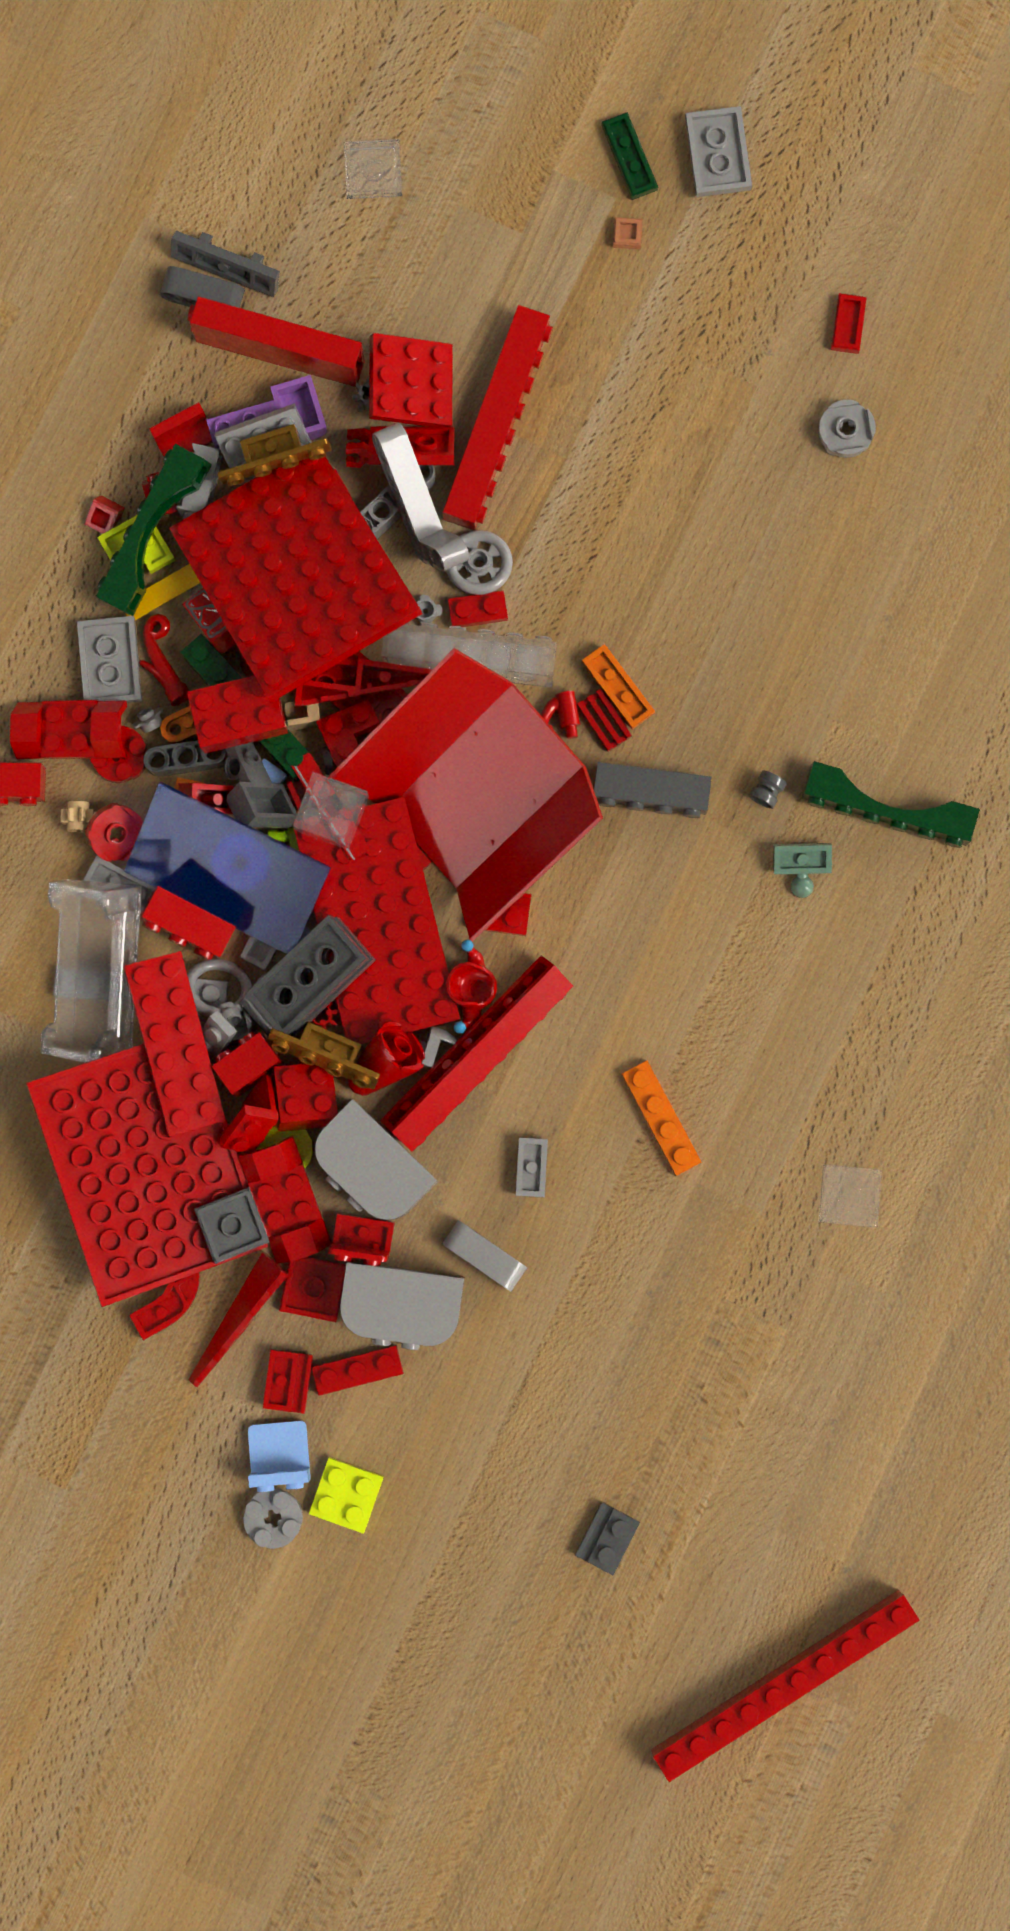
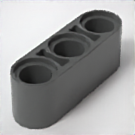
M169 266L159 295L168 301L188 307L192 304L195 305L199 296L240 308L245 289L233 282Z
M197 740L150 748L144 755V764L152 775L165 777L219 769L224 766L228 754L226 749H222L221 756L216 760H211L208 758V753L204 754ZM184 752H192L194 754L193 760L188 764L180 763V756ZM156 756L165 757V763L160 768H153L151 766L152 760Z

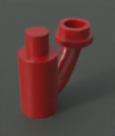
M564 691L557 693L555 697L547 702L541 716L549 723L553 713L558 710L560 727L565 729L567 739L577 738L576 727L580 726L575 692Z

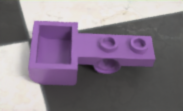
M311 375L271 386L274 399L272 401L207 419L214 447L220 448L215 438V432L294 403L310 440L325 435L327 427Z

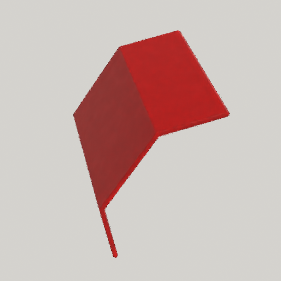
M455 648L443 658L329 776L332 780L375 803L405 797L416 843L456 888L469 939L472 942L603 819L586 766L512 682Z

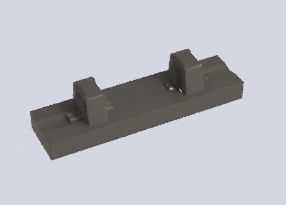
M175 231L171 238L172 258L271 297L276 295L279 287L280 271L263 265V255L254 252L252 257L248 259L212 245L213 236L202 232L197 239Z

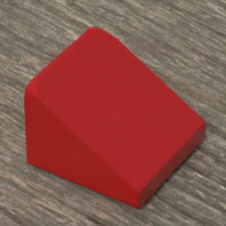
M98 496L93 499L84 524L104 534L116 527L125 507L104 496Z

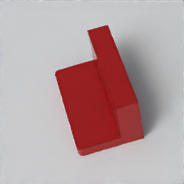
M199 402L149 428L163 457L169 449H173L175 444L194 453L192 443L204 446L213 443L206 415Z

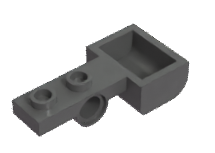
M253 742L226 748L228 757L224 764L225 774L230 780H240L227 795V802L236 822L242 827H292L299 820L296 810L284 785L271 782Z

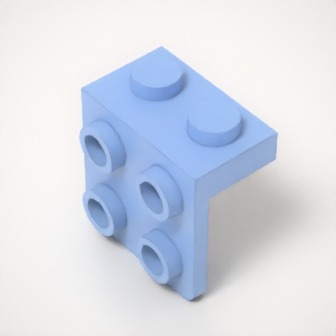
M300 1420L255 1424L248 1428L251 1473L248 1475L249 1488L256 1487L257 1492L274 1491V1485L285 1484L286 1489L304 1488V1483H308L311 1479L306 1423Z

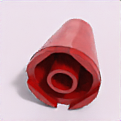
M384 1023L356 1062V1064L380 1074L375 1089L360 1088L352 1080L348 1079L350 1089L356 1094L367 1096L422 1069L425 1053L416 1036L411 1031L406 1034L399 1029L403 1026L399 1023Z

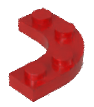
M200 1272L168 1283L164 1293L155 1301L129 1315L142 1340H146L174 1324L188 1311L198 1292Z

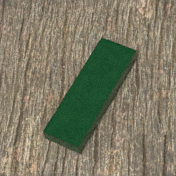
M628 112L602 121V129L631 199L634 200L658 191L657 182Z

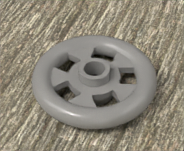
M484 530L469 531L460 535L467 549L470 550V558L446 570L452 583L460 590L474 595L489 594L503 586L509 578L513 566L512 554L505 541L498 535ZM479 542L490 544L489 551L477 549ZM492 557H501V567L493 568ZM481 560L484 562V565L476 567L474 562ZM463 567L471 574L466 579L458 572ZM490 574L492 580L485 583L479 582L478 577Z

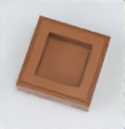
M615 217L613 248L641 249L643 219Z

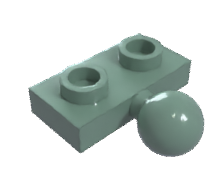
M773 844V873L797 874V877L791 883V891L796 897L806 898L811 895L814 889L813 881L808 877V874L832 873V844Z

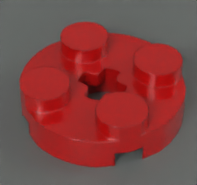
M121 726V741L127 755L125 760L120 758L116 762L114 758L90 759L97 773L112 783L118 784L131 779L134 780L146 769L144 755L147 751V745L137 731L127 726Z
M110 803L99 809L92 816L85 829V834L88 838L89 846L100 858L106 861H125L135 856L141 849L144 842V823L141 817L130 807L119 805L118 803ZM122 827L119 831L122 836L119 839L116 837L110 839V831L113 828Z

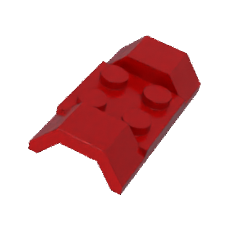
M68 700L18 702L10 717V744L16 759L125 758L126 752L121 741V716L127 708V701Z
M293 1135L277 1144L256 1151L238 1154L277 1263L293 1262L318 1253L332 1244Z

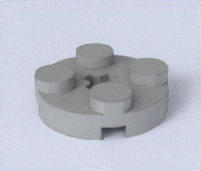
M854 400L834 402L820 419L818 425L820 442L825 447L826 452L832 456L843 458L858 456L868 449L876 430L875 420L872 413L859 405V402ZM844 422H847L849 427H854L850 435H845L839 430Z
M274 1488V1491L258 1492L246 1505L243 1517L244 1527L248 1536L260 1547L275 1549L286 1546L292 1542L300 1531L303 1521L301 1505L296 1497L279 1488ZM273 1510L275 1514L280 1513L281 1519L277 1521V1526L266 1522L265 1518L269 1516L268 1511Z

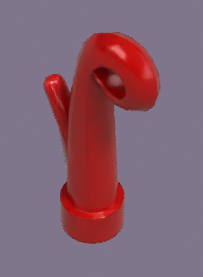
M155 614L147 619L143 627V641L151 663L140 660L139 665L149 671L159 681L166 691L165 694L170 704L176 706L188 700L187 692L189 689L186 683L181 682L156 641L168 634L170 622L166 616ZM160 623L161 629L158 632H154L155 626Z

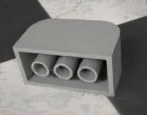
M353 1099L328 1123L317 1138L315 1145L316 1158L323 1170L329 1175L326 1180L337 1191L344 1189L350 1195L346 1200L356 1210L361 1212L365 1209L376 1218L394 1220L405 1216L438 1183L414 1157Z
M347 1262L340 1306L341 1316L349 1330L358 1336L372 1338V1344L389 1346L391 1341L401 1342V1348L419 1350L420 1345H438L446 1341L454 1333L458 1325L465 1277Z

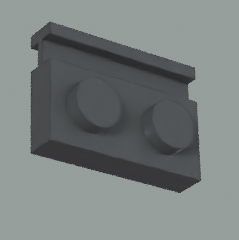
M601 1502L575 1556L614 1575L640 1521Z

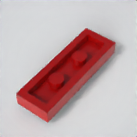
M397 1345L312 1367L318 1396L404 1374Z

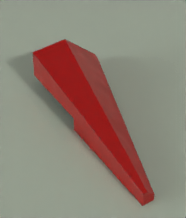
M359 658L357 661L345 659L295 688L294 707L417 686L433 669Z
M266 1252L261 1253L188 1379L195 1387L202 1383L251 1324L254 1316L288 1277L289 1274L282 1269V1266Z

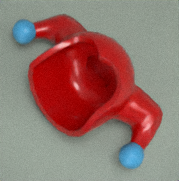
M464 940L461 944L463 951H467L468 962L455 966L449 973L446 981L449 997L463 1008L462 1021L456 1022L453 1026L454 1031L458 1034L470 1029L481 1017L482 1008H485L493 1001L497 992V981L493 973L485 967L482 954L473 947L474 945L471 940Z

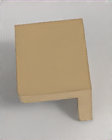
M294 701L285 703L286 724L289 731L317 727L316 721L321 719L319 703L294 707Z

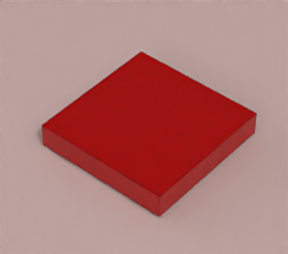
M304 1257L289 1262L287 1269L289 1275L285 1279L279 1311L337 1322L346 1264L312 1257Z

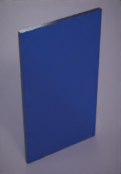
M159 782L124 872L153 887L159 886L236 926V929L288 954L302 937L331 867L163 782Z

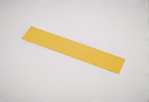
M186 565L146 588V593L134 614L135 620L198 585L200 581L191 565Z

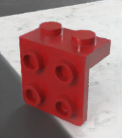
M264 1074L245 1099L240 1112L220 1138L221 1148L237 1152L255 1151L259 1144L265 1140L271 1128L277 1124L279 1111L276 1109L275 1087L272 1085L271 1075Z
M337 1213L333 1243L330 1245L328 1253L333 1254L334 1259L339 1261L351 1262L352 1258L364 1259L363 1264L381 1266V1263L387 1262L390 1257L395 1221Z

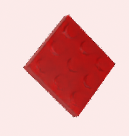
M379 333L370 335L369 419L429 427H451L453 344Z

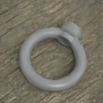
M223 959L204 960L194 965L187 975L197 1012L209 1017L218 1010L233 1027L238 1025L242 1021L240 1013L244 1010L240 1003L246 996L245 994L252 988L247 973L235 963ZM207 971H225L233 975L239 982L241 987L240 997L235 1003L225 1002L218 1007L207 1005L200 1000L195 992L196 980Z

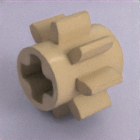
M70 801L68 802V809H61L60 823L67 825L68 832L85 833V829L96 811L89 809V802Z

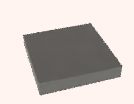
M249 1187L194 1208L214 1264L269 1243Z

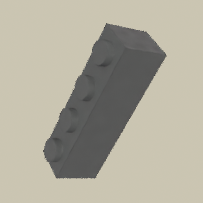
M598 762L594 792L599 806L615 807L616 803L627 805V809L634 811H643L644 807L655 808V813L670 815L672 811L683 812L685 817L700 818V814L706 815L708 811L712 777Z

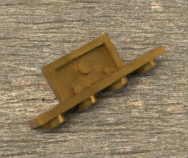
M295 424L241 440L240 444L246 464L220 471L217 475L223 484H228L229 486L238 485L245 481L244 478L253 475L255 477L267 476L275 468H292L297 466L299 461L307 458L310 460L323 458L326 456V452L332 451L331 444L327 439H321L301 445Z
M310 1022L307 1023L300 1040L273 1028L269 1033L267 1043L273 1050L282 1054L289 1053L294 1055L304 1064H315L322 1067L332 1076H343L350 1079L360 1088L375 1089L380 1074L354 1063L362 1046L361 1044Z

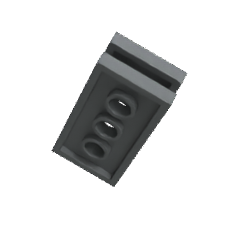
M328 915L245 994L246 996L240 1004L268 1037L272 1028L295 1037L306 1027L308 1022H311L376 959L339 917ZM333 951L335 957L333 962L330 964L328 957L329 954ZM310 971H312L314 975L311 983L308 982V974L310 973ZM289 991H291L293 994V998L290 1003L287 1000V995Z

